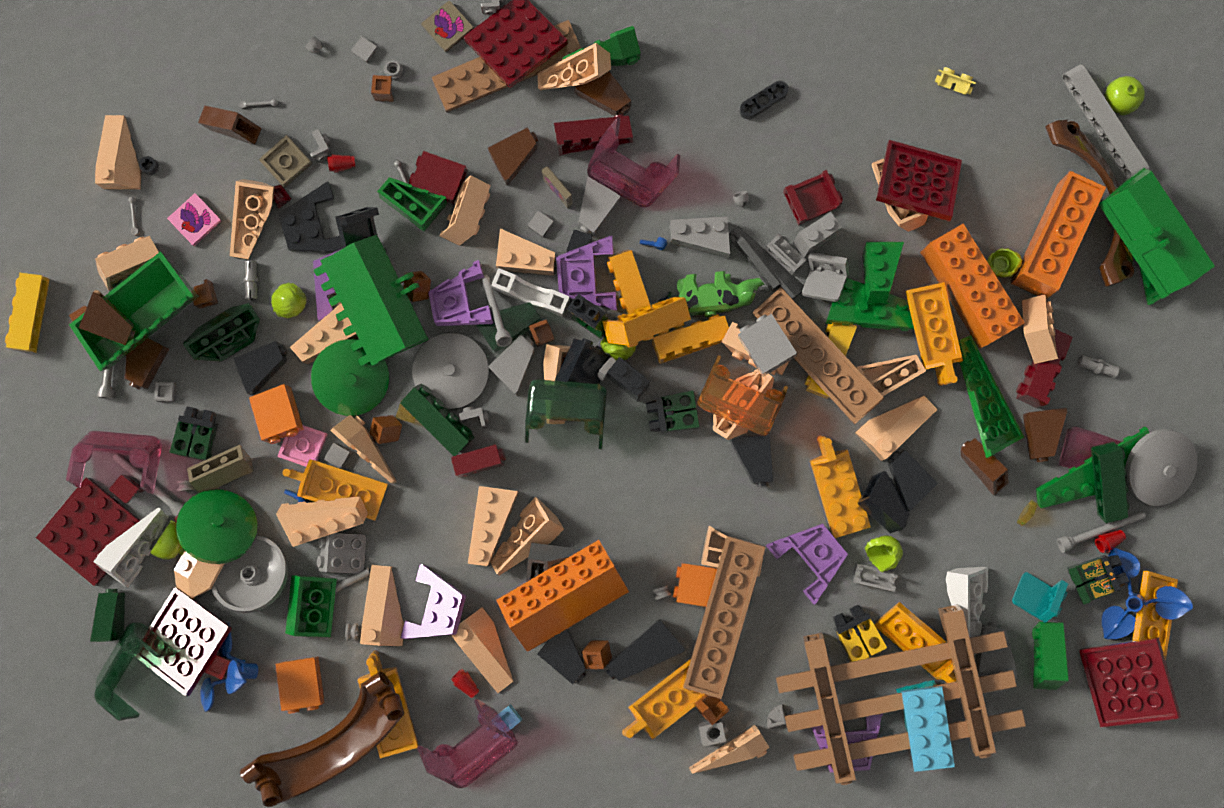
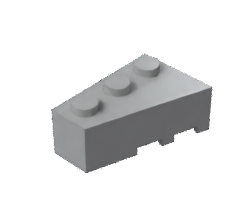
M728 216L670 220L671 244L693 250L697 249L728 259L730 255Z

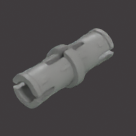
M251 260V263L244 261L245 278H243V282L246 288L245 299L252 300L253 298V300H257V283H259V278H257V261Z
M1083 354L1078 359V366L1090 369L1093 373H1101L1113 378L1117 377L1119 373V366L1108 364L1103 359H1093Z

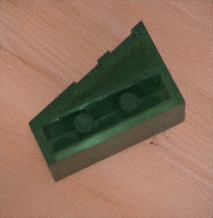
M530 302L500 310L504 328L510 332L512 341L530 330V325L542 321ZM495 322L492 324L476 325L494 353L503 348L497 345L495 339L497 333Z

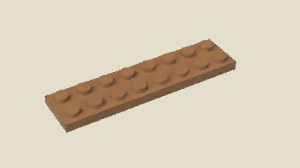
M569 20L554 26L568 40V45L521 81L537 75L542 70L562 61V57L581 49ZM480 57L431 77L446 113L508 87Z
M781 287L752 312L757 319L765 314L767 316L773 315L797 352V356L794 359L854 425L884 400V397Z
M731 536L726 537L683 688L722 699L765 546Z

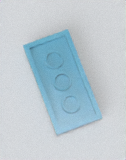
M942 686L901 691L914 772L955 767Z

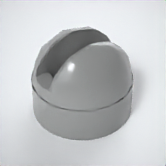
M313 37L306 45V49L313 54H317L320 52L319 49H322V43L316 37Z
M740 191L733 195V199L736 205L742 207L744 204H748L749 196L747 191Z

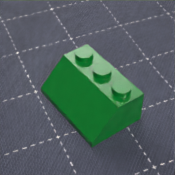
M291 575L285 634L292 636L331 637L336 578Z

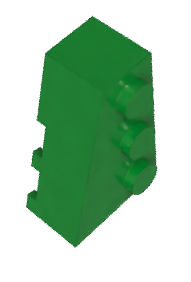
M391 177L377 191L380 199L423 232L448 204L445 196H439L428 190L416 188L411 184Z
M904 242L865 243L862 257L867 303L887 302Z
M1040 621L1032 630V637L1034 639L1033 689L1057 690L1069 681L1064 623H1044Z

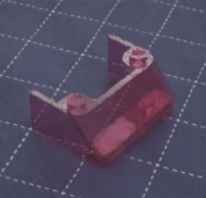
M617 117L601 137L588 164L587 174L591 179L643 208L649 207L678 176L681 155L677 154L667 166L660 162H652L645 169L615 151L619 146L618 136L621 120Z
M90 431L72 449L66 481L75 487L81 488L85 464L92 457L93 451L130 454V463L136 468H143L140 487L149 494H153L162 443L155 436Z
M478 699L474 703L479 712L477 719L481 725L454 747L441 744L433 751L422 746L417 747L426 772L456 788H464L470 785L511 752L518 744L514 733L496 710Z

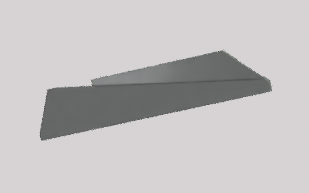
M736 227L729 233V239L771 291L781 287L792 300L802 293L804 285L781 266L741 227Z

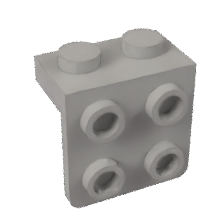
M810 252L808 257L810 272L803 287L802 295L833 302L839 301L849 275L848 259L841 256Z
M333 533L319 538L320 556L317 558L319 571L360 573L364 570L365 535Z

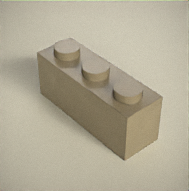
M238 445L187 468L189 483L198 493L216 489L253 472L251 457L241 445Z

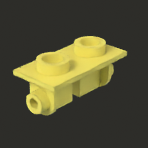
M944 67V70H938L942 72L941 76L937 75L935 79L938 86L950 89L952 83H956L954 91L964 95L971 94L973 87H970L971 83L976 84V82L972 81V76L963 73L961 77L954 74L955 70Z

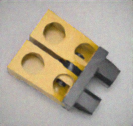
M855 605L849 609L853 617L849 621L846 620L843 613L833 617L836 626L834 630L850 662L866 659L869 655L872 656L887 648L869 614L865 613L860 605Z

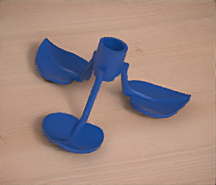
M1113 548L1108 556L1118 555L1122 563L1121 566L1112 568L1114 574L1125 572L1130 582L1127 583L1129 597L1126 600V611L1120 606H1111L1102 615L1101 622L1105 639H1119L1131 634L1134 631L1136 618L1128 613L1141 610L1143 605L1157 602L1155 607L1157 613L1162 618L1169 620L1177 619L1193 609V604L1189 597L1176 587H1161L1157 591V599L1154 598L1146 601L1140 594L1133 593L1130 578L1138 575L1140 571L1139 560L1135 555L1118 548Z
M231 631L219 649L221 657L226 656V658L232 660L228 666L227 678L212 683L210 678H206L203 681L200 698L204 712H208L214 703L213 688L215 685L226 683L227 693L233 694L247 682L245 679H256L258 676V665L256 663H245V660L230 655L232 649Z

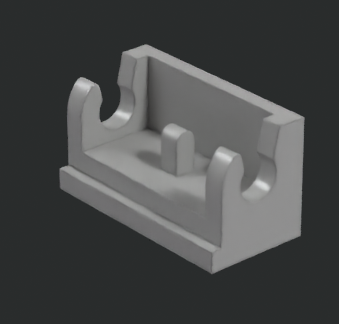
M780 234L765 248V251L791 275L807 260L786 242Z
M857 564L853 583L895 592L896 586L894 583L898 575L892 571L880 572L878 568Z

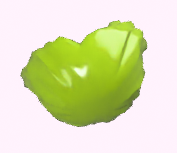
M1008 248L996 250L986 260L996 277L1000 278L1013 276L1022 266L1020 254Z
M289 282L280 285L271 296L273 312L278 317L283 318L299 315L304 310L307 302L302 289Z
M606 336L600 343L603 351L615 360L620 357L625 361L636 350V346L627 347V345L608 343Z
M888 535L871 539L864 548L867 557H869V560L872 561V564L880 572L895 569L903 555V549L899 541Z

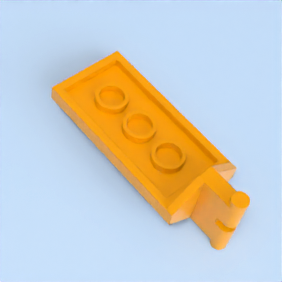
M945 283L905 291L924 368H935L938 379L937 384L939 386L957 382L953 363L961 362L963 359Z
M819 435L817 441L822 455L810 460V464L831 534L834 538H838L870 528L867 512L857 504L861 498V492L848 450L834 452L832 440Z
M309 459L304 473L293 469H284L282 471L284 476L301 481L297 496L317 502V500L335 501V499L361 497L368 512L366 518L376 521L388 486L387 483Z
M1143 571L1140 595L1145 601L1157 599L1159 588L1164 586L1177 588L1178 579L1151 571ZM1157 602L1143 605L1142 609L1137 611L1132 641L1159 637L1166 661L1172 620L1162 618L1157 613L1155 608Z
M900 602L875 623V627L903 651L946 643L943 638ZM952 659L920 665L937 680H944L947 683L956 681Z
M374 650L366 660L370 673L357 679L359 687L361 688V684L377 672L382 671L393 683L395 693L400 696L404 709V716L377 745L379 757L384 758L418 748L419 744L397 667L383 669L379 652Z
M691 658L628 707L636 720L622 730L623 736L632 738L637 732L644 729L653 740L695 707L694 704L705 694L683 688Z

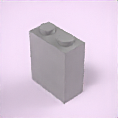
M829 212L799 232L793 244L802 257H806L810 252L816 251L834 239L842 227L833 214Z
M766 314L762 315L756 320L757 323L752 326H744L739 330L740 333L738 334V339L763 377L797 356V352L772 314L768 316Z

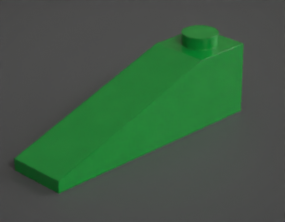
M634 26L610 34L611 38L606 41L597 40L594 42V44L597 43L610 53L611 66L633 65L640 60L641 52ZM585 48L574 51L562 57V59L564 60Z

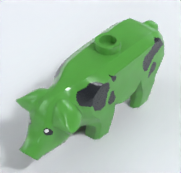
M725 271L715 272L714 284H704L700 287L696 284L697 274L686 275V278L678 280L677 290L680 294L679 297L686 298L690 316L705 314V317H711L716 315V313L729 312L739 307L750 305L755 298L758 288L764 285L760 278H754L736 285L730 279L731 274H725Z

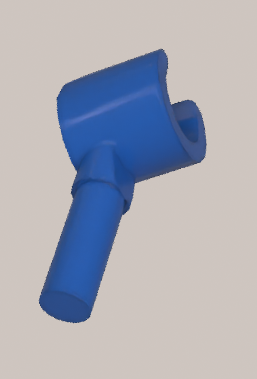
M658 237L656 242L640 240V244L649 245L662 251L667 245V240Z
M287 489L284 491V494L297 499L298 502L310 503V500L297 496V493Z

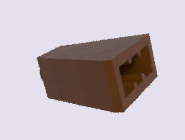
M610 71L587 84L574 86L577 96L613 116L625 115L630 111L631 99Z
M204 106L198 121L199 124L211 131L252 145L256 144L261 131V127L237 112L210 106Z
M528 127L488 147L489 154L506 185L512 182L537 150L536 142H538V138L534 131H529Z
M93 291L80 323V329L123 345L131 341L136 332L132 330L134 324L100 291Z
M147 338L126 355L124 379L130 381L129 385L138 390L141 387L148 389L169 348Z
M1067 408L1023 414L1030 460L1036 459L1037 462L1049 461L1048 457L1055 456L1067 415Z
M976 438L962 445L960 450L961 458L993 495H996L1009 484L1008 469L993 455L986 458L983 445Z

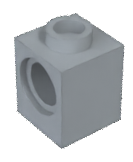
M721 719L714 725H711L708 721L698 723L703 746L726 742L725 736L729 735L726 723L723 724ZM711 728H718L719 733L713 737L709 735V730Z

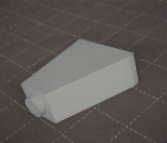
M591 175L587 177L578 223L582 232L595 236L619 204L621 196Z
M522 335L488 366L516 396L520 392L535 353V348L533 347L535 343L528 336L524 338Z

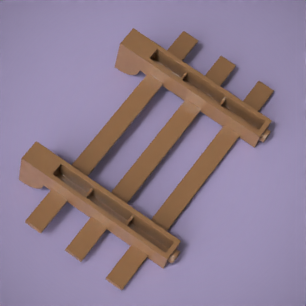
M958 604L938 608L946 634V643L833 666L829 664L823 633L803 636L810 670L776 677L779 693L814 686L819 709L786 715V725L788 732L823 725L828 748L793 754L797 771L832 764L836 784L848 785L853 780H856L852 760L910 749L908 732L848 744L843 721L904 709L902 692L839 705L834 682L952 659L956 681L936 686H942L944 701L961 698L965 721L948 724L951 741L970 737L973 753L975 756H979V758H987L991 756V753H996L992 737L993 732L1023 727L1026 724L1022 709L987 716L982 693L1017 687L1013 670L978 677L973 654L1006 648L1007 643L1004 631L969 638L963 609Z

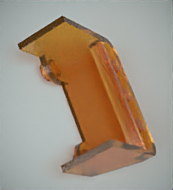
M718 355L697 404L702 409L759 435H768L785 399L788 386L785 385L782 392L772 389L767 390L763 394L730 379L731 374L728 368L718 365L721 356Z

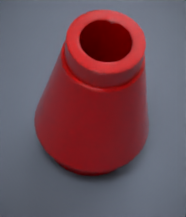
M332 154V156L327 157L329 172L334 171V173L355 167L354 156Z
M1122 530L1101 534L1095 539V545L1101 553H1109L1113 548L1126 540V535Z
M461 669L451 678L454 682L453 685L470 698H473L479 692L468 671Z

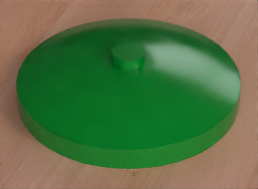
M343 339L325 347L316 357L311 371L312 388L319 402L328 410L344 416L361 415L375 408L384 398L389 385V371L385 360L373 366L370 362L362 366L359 364L358 359L365 356L366 352L363 347L355 351L352 350L351 344L357 341V339Z
M216 489L196 494L183 505L178 514L176 533L180 545L191 557L208 564H224L242 557L251 548L256 538L258 524L252 506L244 498L227 490Z

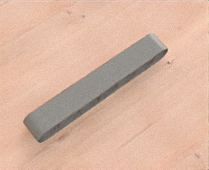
M1080 64L1064 73L1062 78L1065 85L1125 178L1128 180L1143 167L1150 170L1146 160L1087 69Z

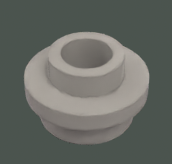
M392 60L386 63L384 72L386 76L398 79L403 73V67L400 62ZM396 68L397 71L395 73H391V69Z

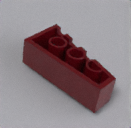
M623 114L609 118L554 123L559 156L633 143L630 118Z
M1055 329L1056 335L1054 336L1058 359L1034 364V361H1032L1031 365H1028L1024 371L1025 379L1023 383L1020 382L1016 389V393H1018L1016 399L1035 408L1049 404L1051 398L1047 396L1054 390L1056 385L1053 379L1058 376L1062 369V365L1059 364L1060 360L1063 361L1066 358L1073 339L1072 336Z

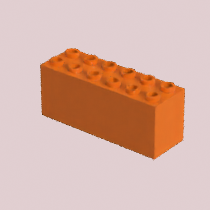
M1072 171L1057 184L1022 258V266L1015 273L1011 284L1037 296L1046 295V298H1049L1059 290L1106 189L1105 186Z
M964 223L930 242L920 252L937 281L945 283L950 302L979 349L1025 323Z
M597 540L498 598L497 603L509 628L528 652L627 594L629 590L601 542Z

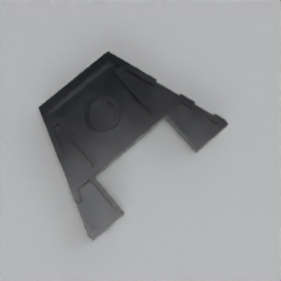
M329 181L279 213L289 251H324L332 253L343 249L340 236L325 240L316 209V204L334 200Z

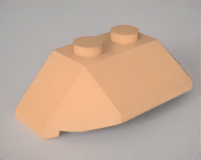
M758 369L737 378L714 408L713 431L727 440L747 433L770 402L774 378L769 374L763 377Z
M184 550L174 569L176 588L194 599L213 587L224 564L201 562L191 557Z

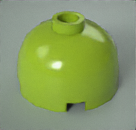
M1123 76L1115 79L1107 86L1104 97L1113 111L1120 113L1119 115H1129L1140 107L1144 101L1145 91L1139 80L1134 77Z
M172 520L169 522L150 552L152 555L169 560L177 554H183L184 549L177 538L176 522Z

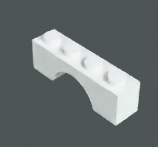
M498 268L491 284L493 290L562 318L570 302V296L552 289L536 286Z

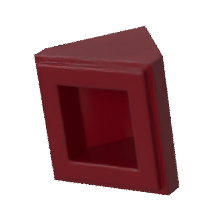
M281 184L273 186V203L278 209L291 201V197Z

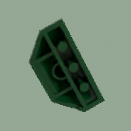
M249 303L233 306L199 326L182 344L194 360L222 362L254 342L260 318Z

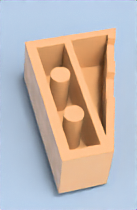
M471 175L463 181L454 201L456 205L453 214H449L447 220L450 221L448 227L441 231L440 237L460 246L471 236H475L480 228L478 223L485 213L483 208L490 197L488 192L491 185Z
M1046 295L1022 300L1023 320L1025 322L1023 324L1024 336L1034 364L1058 359L1054 336L1056 334L1053 325L1055 322L1052 314L1054 311L1051 301H1047Z
M917 355L856 367L882 396L926 372Z
M708 526L700 564L718 568L727 536L711 526ZM762 558V561H761V564H760V568H759V571H758V575H757V576H759V577H760V572H761V567H762L763 558Z

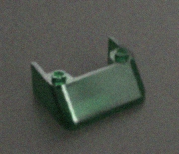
M533 380L528 390L525 443H529L531 429H541L545 425V419L584 422L586 432L599 435L598 449H602L607 399L606 388L597 384Z
M140 622L130 623L126 627L96 679L95 701L118 721L138 718L140 715L113 692L133 657L141 653L143 648H146L155 657L177 654L175 649Z

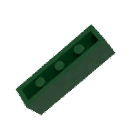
M419 384L413 387L400 402L453 456L460 454L475 438L472 431L467 426H464L458 417L445 407V404L440 399H436L431 394V390L425 385Z
M1114 441L1091 447L1097 515L1106 524L1128 518L1130 506L1126 497L1128 487L1125 483L1127 472L1123 459H1125L1123 448L1119 447Z

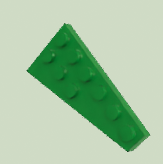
M849 278L846 280L839 301H832L825 323H842L845 326L857 324L866 328L891 330V328H900L901 331L914 330L908 300L889 294L886 303H867L865 284Z
M969 335L958 341L963 359L960 362L985 456L988 458L1024 438V435L972 336Z
M1144 426L1139 429L1140 432L1123 438V442L1117 444L1125 452L1124 466H1126L1128 456L1135 444L1149 433L1147 427ZM1092 457L1085 460V463L1077 468L1074 466L1069 469V472L1060 478L1055 477L1036 488L1038 506L1045 508L1095 495Z

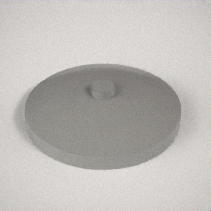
M457 333L441 334L428 340L416 354L412 370L415 386L419 384L427 386L431 390V394L436 399H440L447 409H460L472 404L484 392L489 379V363L482 348L471 338Z
M1170 429L1155 430L1141 438L1131 450L1125 466L1127 472L1125 480L1129 491L1138 500L1153 506L1169 504L1182 496L1191 485L1197 469V453L1190 439L1182 433Z
M256 536L253 545L242 557L224 564L212 587L215 597L222 605L239 613H253L268 607L282 593L288 578V563L285 554L271 540L262 536Z

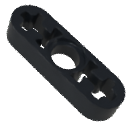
M776 81L744 101L739 110L741 117L752 119L784 99L788 93V85L784 81ZM777 87L779 89L783 88L782 94L778 92L774 94V97H772V94L776 91ZM767 96L769 99V103L765 105L761 104L759 102V97ZM753 101H755L756 106L752 108L751 113H745V106L750 108L754 105Z

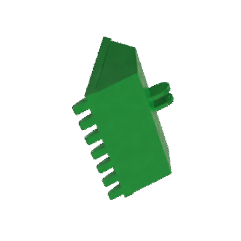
M1144 167L1099 202L1098 205L1162 299L1192 284L1215 267L1151 170Z
M377 235L354 242L320 260L322 265L314 269V273L316 276L324 273L327 274L329 280L321 284L323 291L334 288L337 295L328 301L331 306L341 302L344 310L337 313L336 317L338 321L349 318L352 325L346 327L343 331L346 336L356 332L359 340L352 343L351 348L353 351L364 348L366 355L358 359L361 366L368 362L373 366L429 340L407 296L408 293L420 286L418 283H414L406 289L403 288L401 283L412 279L414 274L410 272L398 278Z
M160 251L105 295L134 324L132 330L136 332L131 341L123 345L80 329L79 326L84 313L70 323L69 326L101 372L114 366L199 296L182 274Z

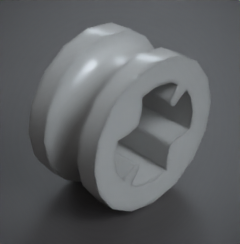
M189 480L176 482L179 485L177 492L195 490L189 483Z
M669 585L652 590L656 594L655 600L671 595V592L668 591Z
M354 623V625L346 624V641H350V639L357 641V623Z

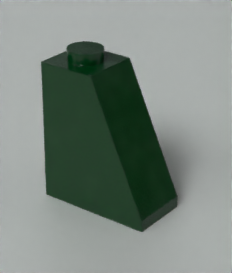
M106 589L105 593H98L90 642H109L124 639L125 592H118V589Z

